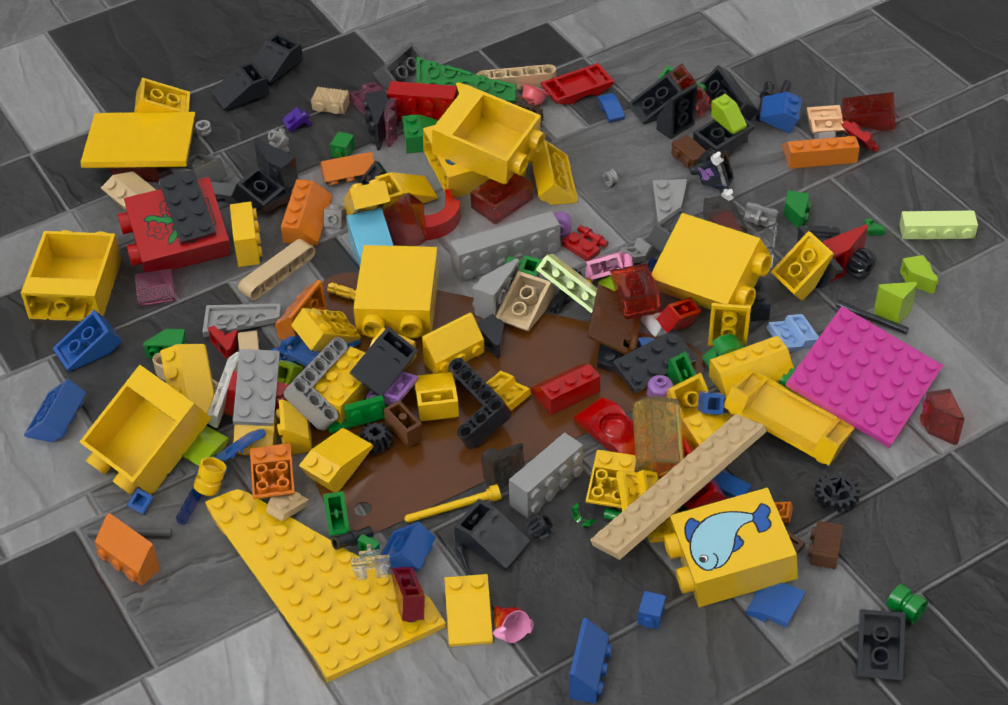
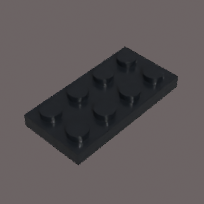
M194 169L158 179L181 245L216 235V230Z
M674 329L612 362V367L633 394L647 388L648 382L653 376H668L669 359L684 351L687 352L691 364L696 361L697 357Z

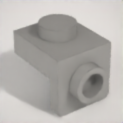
M332 203L324 209V227H342V217L346 212L341 204Z
M639 237L634 246L621 247L620 251H623V254H630L634 264L645 262L652 246Z

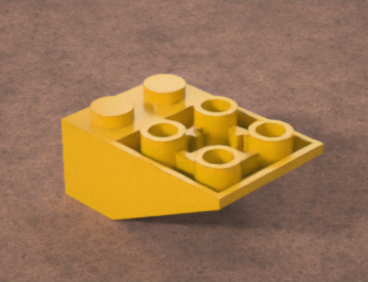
M390 172L375 177V179L385 180L390 197V203L386 207L389 214L438 199L425 176Z
M303 308L291 324L311 351L321 352L335 337L342 338L346 344L361 338L356 327L350 324L346 319L347 316L341 311Z
M452 373L419 375V379L414 385L420 422L459 417L458 398Z
M597 450L586 503L622 508L616 472L621 470L637 472V456Z

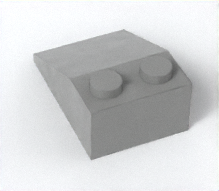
M514 259L482 276L479 282L474 284L472 293L474 294L473 307L476 316L482 318L492 314L496 316L519 271L518 259Z

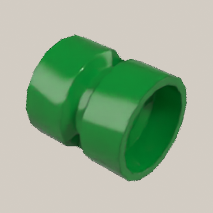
M902 583L893 590L886 603V607L892 611L906 613L905 620L911 624L916 623L928 606V600L918 594L913 595V590Z

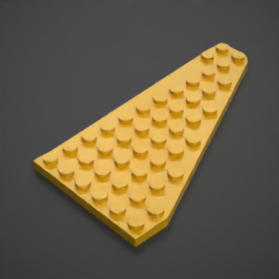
M237 489L205 502L216 525L231 542L310 652L327 683L446 628V622L431 598L426 595L424 620H417L416 622L402 621L398 612L392 575L345 548L335 550L331 540L291 517L281 521L266 512L268 504L258 498L253 499V495Z

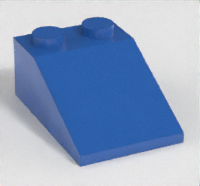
M93 310L56 344L53 350L65 368L70 372L110 354L122 340L109 321Z

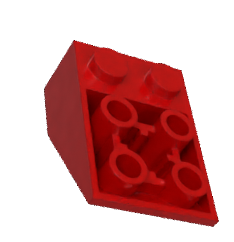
M867 224L822 242L834 253L833 258L844 269L842 273L836 274L832 281L842 278L847 274L846 267L850 257H852L857 249L864 248L868 229Z

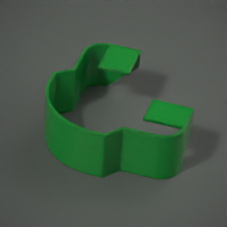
M578 503L571 508L572 517L577 523L583 519L578 512ZM584 519L585 522L581 526L591 527L596 519Z

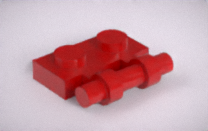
M844 121L842 127L848 134L856 136L857 141L861 142L867 149H872L874 152L879 150V146L872 140L873 136L866 130L862 132L860 126L855 122Z
M582 225L577 228L580 234L573 231L561 240V246L587 262L600 254L599 246L606 248L609 244L602 235H597L592 232V229Z

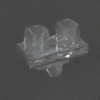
M367 544V551H359V558L351 559L352 571H354L358 581L368 579L367 569L374 568L376 569V578L388 577L389 567H391L389 555H381L380 549L372 550L371 544Z

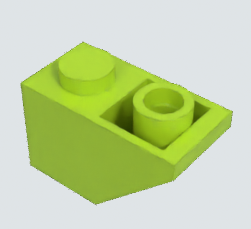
M925 256L903 258L900 273L905 282H916L918 289L930 294L935 293L938 277L933 273L931 264L927 262Z

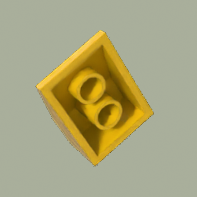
M142 78L136 92L134 113L189 112L190 92Z
M808 231L772 269L771 273L795 296L803 301L818 284L834 253Z
M712 303L708 346H714L712 341L726 334L737 336L747 346L751 306Z
M695 414L682 419L681 433L690 440L696 449L733 417L734 414Z
M342 428L311 449L299 466L307 477L332 492H339L374 446Z
M488 574L444 577L449 647L493 643Z

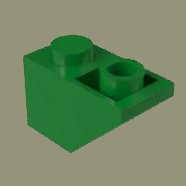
M788 190L784 216L798 229L804 223L807 224L809 213H806V211L810 212L812 201H808L809 193Z
M165 329L145 341L143 346L146 358H153L155 354L171 346L188 344L185 329Z

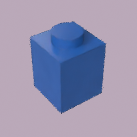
M699 391L698 411L708 414H723L725 395L720 392Z
M644 591L638 611L639 625H643L646 628L659 629L665 610V595Z

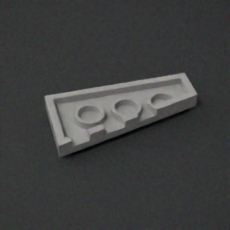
M687 179L653 180L652 187L658 223L678 208L682 209Z
M281 304L206 305L203 337H209L208 328L213 325L219 331L222 330L224 333H228L234 330L238 331L276 323L281 318Z

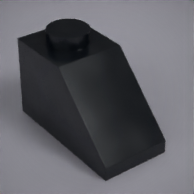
M492 314L476 323L484 338V346L498 359L504 342L505 325L501 319Z

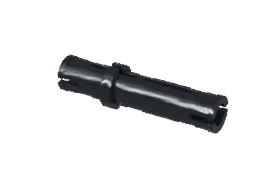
M770 81L765 82L763 91L760 93L759 112L755 116L759 122H763L759 120L763 97L773 95L775 85Z
M560 289L549 306V311L552 312L555 308L552 314L558 315L569 295Z

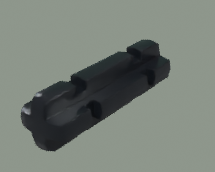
M805 225L814 236H831L833 238L840 235L839 227H832L831 229L829 226L815 225V227H812L813 225Z

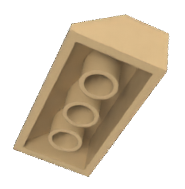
M135 172L112 175L101 187L124 210H126L124 198L156 190Z

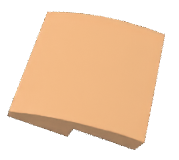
M840 105L806 108L808 123L813 134L828 131H845L842 127L845 118L841 113Z

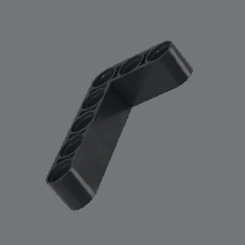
M455 358L448 365L450 372L482 406L457 430V436L468 449H474L507 422L512 412L504 400L462 358Z

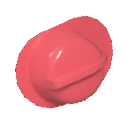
M521 83L524 85L522 98L528 104L534 103V106L541 105L545 98L550 96L544 90Z

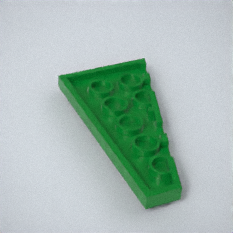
M417 57L416 83L456 86V83L459 82L507 102L516 103V85L497 79H489L483 75H475L469 71L448 65L444 66L437 64V62Z

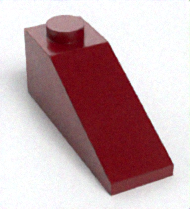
M413 567L391 568L398 612L402 621L416 622L417 620H424L425 595Z

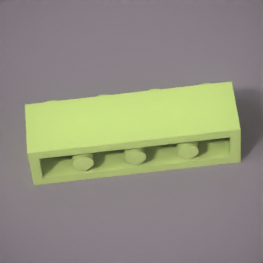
M902 211L899 226L902 239H975L978 223L974 211Z
M547 254L536 270L592 313L597 288L554 254Z

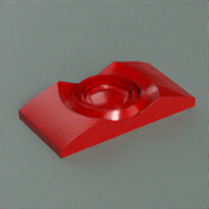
M599 63L543 81L541 82V87L550 94V97L556 104L564 105L574 104L580 98L587 95L597 96L614 84V80Z
M602 397L574 416V421L610 452L635 455L637 460H639L657 447V442L641 423L630 419L619 404Z

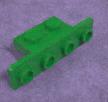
M382 395L343 405L346 418L342 423L335 421L328 428L329 433L337 432L342 428L347 429L385 418L384 409L389 405L384 404Z

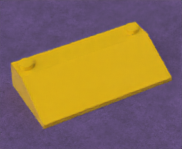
M753 369L731 387L724 403V408L728 409L731 414H737L763 424L767 432L811 455L819 463L827 464L828 466L834 461L855 430V427L805 397Z

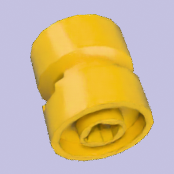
M214 457L203 458L195 478L194 489L206 496L218 494L222 483L221 480H223L227 468L226 464Z

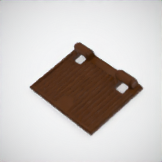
M598 284L587 337L625 355L636 350L638 344L637 336L641 317L644 314L645 302H637ZM631 306L637 309L635 313L630 311ZM624 341L630 344L628 348L623 346Z

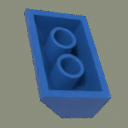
M66 379L50 390L24 436L48 442H54L58 438L62 439L68 432L67 426L77 416L75 414L76 410L83 405V398L86 392L69 379Z
M587 618L582 620L570 670L569 699L596 704L598 695L602 696L604 682H601L602 676L606 677L608 663H605L606 657H611L612 645L609 644V635Z

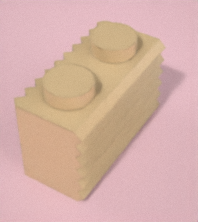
M318 86L311 99L312 110L345 114L350 103L349 91Z

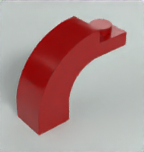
M445 189L446 205L440 212L419 216L421 241L446 236L458 226L461 218L460 200H456V196H452V189Z

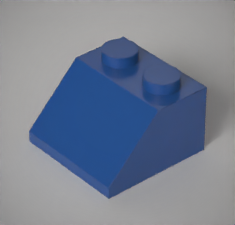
M789 92L764 96L759 120L790 133L799 121L802 98Z
M419 521L395 530L376 563L389 569L413 567L414 571H419L424 566V560L427 554L431 552L432 544L436 537Z

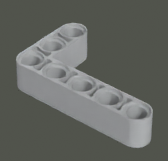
M335 337L284 390L286 400L319 430L328 429L338 418L337 410L313 388V385L347 350L346 342L339 337Z

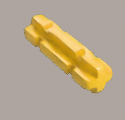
M333 282L328 284V293H336L338 296L355 300L356 290L342 285L338 286V284Z

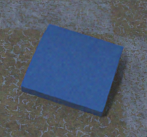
M779 583L758 590L745 613L764 623L769 619L787 628L806 592L785 583Z

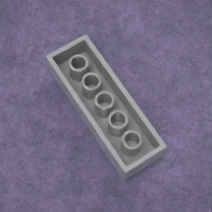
M552 211L451 241L452 270L459 282L488 274L505 265L508 256L523 260L525 255L539 258L560 251V224Z

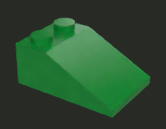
M422 115L402 116L407 154L423 152V128L436 125L439 120Z

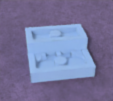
M803 314L787 315L785 321L769 322L766 327L772 337H780L787 346L789 353L813 346L819 338Z

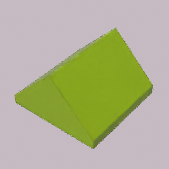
M917 283L879 284L874 314L900 323L912 311Z

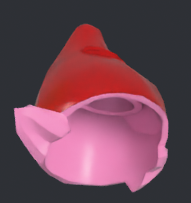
M501 606L494 608L496 630L492 634L496 638L508 643H516L528 633L531 634L534 622L532 619H529V616L518 607L502 608Z

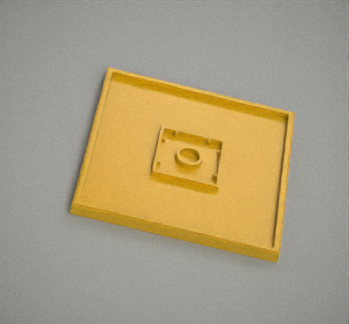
M195 112L94 113L80 162L81 168L186 167L196 118Z

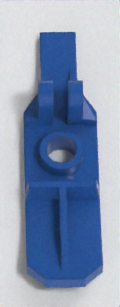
M258 429L247 433L214 457L226 464L225 474L229 471L226 460L233 459L238 454V451H241L243 454L244 449L250 444L266 436L265 430Z

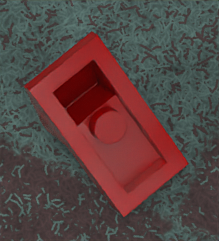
M215 325L208 328L210 341L228 360L229 357L236 353L239 346L238 331L234 330L225 335Z

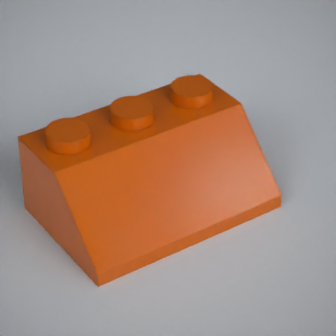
M372 152L321 161L319 168L324 183H329V186L339 184V180L344 179L346 182L355 181L356 177H363L374 163V157Z
M320 280L307 286L296 297L292 305L287 308L283 316L277 320L275 327L278 338L285 340L290 336H298V333L291 324L303 308H315L318 310H325L327 308Z
M107 514L95 540L98 557L103 561L107 560L116 571L121 570L130 581H136L141 586L144 585L160 570L154 545L112 514Z

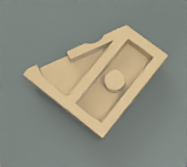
M295 492V494L273 496L268 502L266 512L284 521L308 507L309 499L303 497L298 492Z

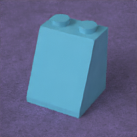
M381 207L346 216L349 242L359 267L361 265L364 245L393 246Z

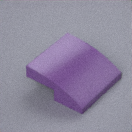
M402 372L382 395L384 404L391 405L396 401H401L417 382L418 376ZM370 390L366 395V399L376 397L377 395Z

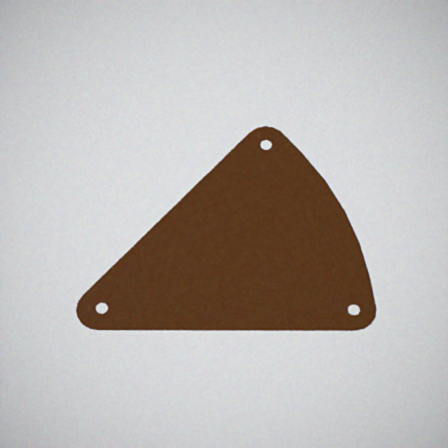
M345 272L333 275L322 283L327 306L325 310L343 312L350 324L355 326L353 309L355 300L351 298L343 299L336 295V293H328L327 288L328 284L333 282L338 284V286L342 285L357 290L359 273ZM437 290L432 331L470 312L473 314L476 322L484 318L475 315L473 297ZM544 312L529 331L504 323V342L500 357L497 359L484 346V353L466 361L485 382L489 381L498 372L503 371L514 376L517 383L530 388L577 365L591 364L601 376L600 392L552 415L549 414L531 392L529 397L511 411L512 415L507 422L474 449H468L457 436V430L482 406L453 376L458 398L459 417L421 421L423 439L411 447H407L391 430L393 441L390 449H385L384 454L382 452H377L376 455L374 452L367 454L340 491H344L350 530H359L370 526L373 533L389 528L403 521L408 514L431 508L534 459L564 432L574 439L588 433L574 421V416L602 397L619 404L625 414L651 403L647 397V388L633 394L617 372L597 368L600 343L587 337L590 323L588 321ZM638 332L637 337H651L657 339L659 336L655 337L654 335ZM360 335L361 338L359 340L361 344L355 348L366 353L373 338ZM422 337L411 339L415 341L416 349L419 351L416 354V358L404 372L416 376L434 374L424 363ZM686 343L697 357L696 361L692 363L695 373H703L705 361L702 359L701 352L694 346ZM413 385L402 399V403L420 422L415 385ZM385 418L369 423L374 424L375 422H377L378 424H381L384 422L385 424L386 421ZM310 422L312 448L336 432L329 433L328 429L319 430ZM368 423L347 428L346 430L359 437L362 427H367ZM315 481L324 502L323 494L334 492ZM366 502L371 505L372 510L368 515L359 516L354 511L355 506Z

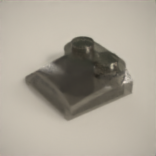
M522 443L500 451L496 448H490L483 453L481 457L482 473L488 488L495 484L498 485L499 489L508 485L509 479L525 466L524 445Z

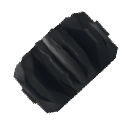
M859 248L847 262L846 270L855 279H865L876 265L877 257L869 249Z
M377 422L374 424L368 423L367 427H362L361 433H359L360 438L374 446L369 453L374 452L375 455L377 452L384 454L385 449H390L393 441L391 429L384 422L381 424Z

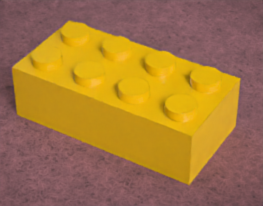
M380 179L371 180L367 185H362V183L352 185V188L348 190L343 199L346 216L380 207L384 211L390 203L385 180L380 181Z
M351 346L313 385V388L337 410L338 418L336 421L342 423L346 418L343 405L363 400L370 391V389L349 374L365 354V352Z

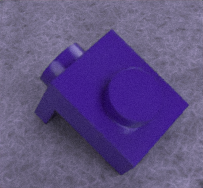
M298 107L282 119L291 133L303 122L309 127L312 125L309 120L311 118L305 110L301 111Z

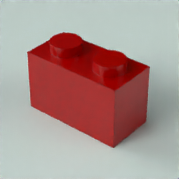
M690 297L668 304L656 320L668 333L674 329L679 330L690 326L702 310Z

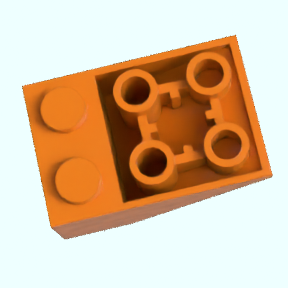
M291 444L250 448L253 499L295 494Z

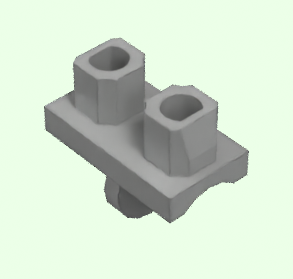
M282 128L278 131L271 130L268 134V139L270 140L268 144L288 153L289 148L287 145L289 138L285 135V130Z
M748 202L743 220L752 222L755 226L762 225L774 229L779 211Z

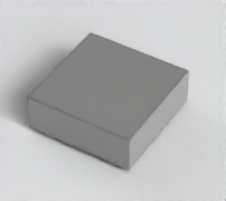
M835 131L814 133V139L836 137Z

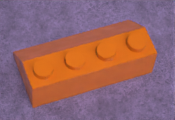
M856 136L790 141L782 144L789 169L857 163L860 148Z
M296 179L281 224L283 243H293L298 239H302L309 245L318 246L324 228V209L330 206L333 196L315 181Z

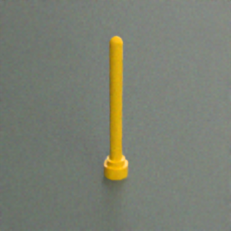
M495 484L489 486L486 492L408 514L404 520L410 523L474 504L478 499L496 502L502 500L501 492L498 485Z

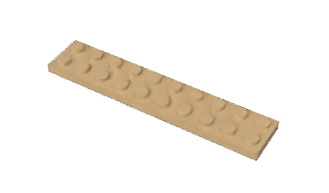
M735 414L591 538L592 545L620 560L767 432L765 426Z

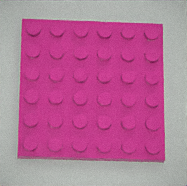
M841 306L787 381L786 387L890 448L943 365Z

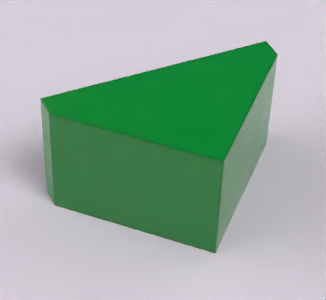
M686 351L669 359L667 377L674 385L696 375Z
M344 491L323 494L329 536L347 533L350 528Z

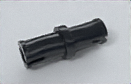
M370 526L359 530H348L346 534L332 537V546L335 550L346 546L358 545L357 539L362 534L369 538L374 537L373 530Z

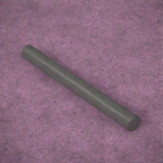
M88 528V537H97L100 528ZM131 528L143 537L172 536L171 528Z

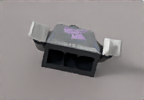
M709 148L701 154L696 165H691L690 173L691 175H699L703 185L719 190L722 193V199L728 202L734 199L731 195L733 190L729 189L734 175L727 150L715 151Z

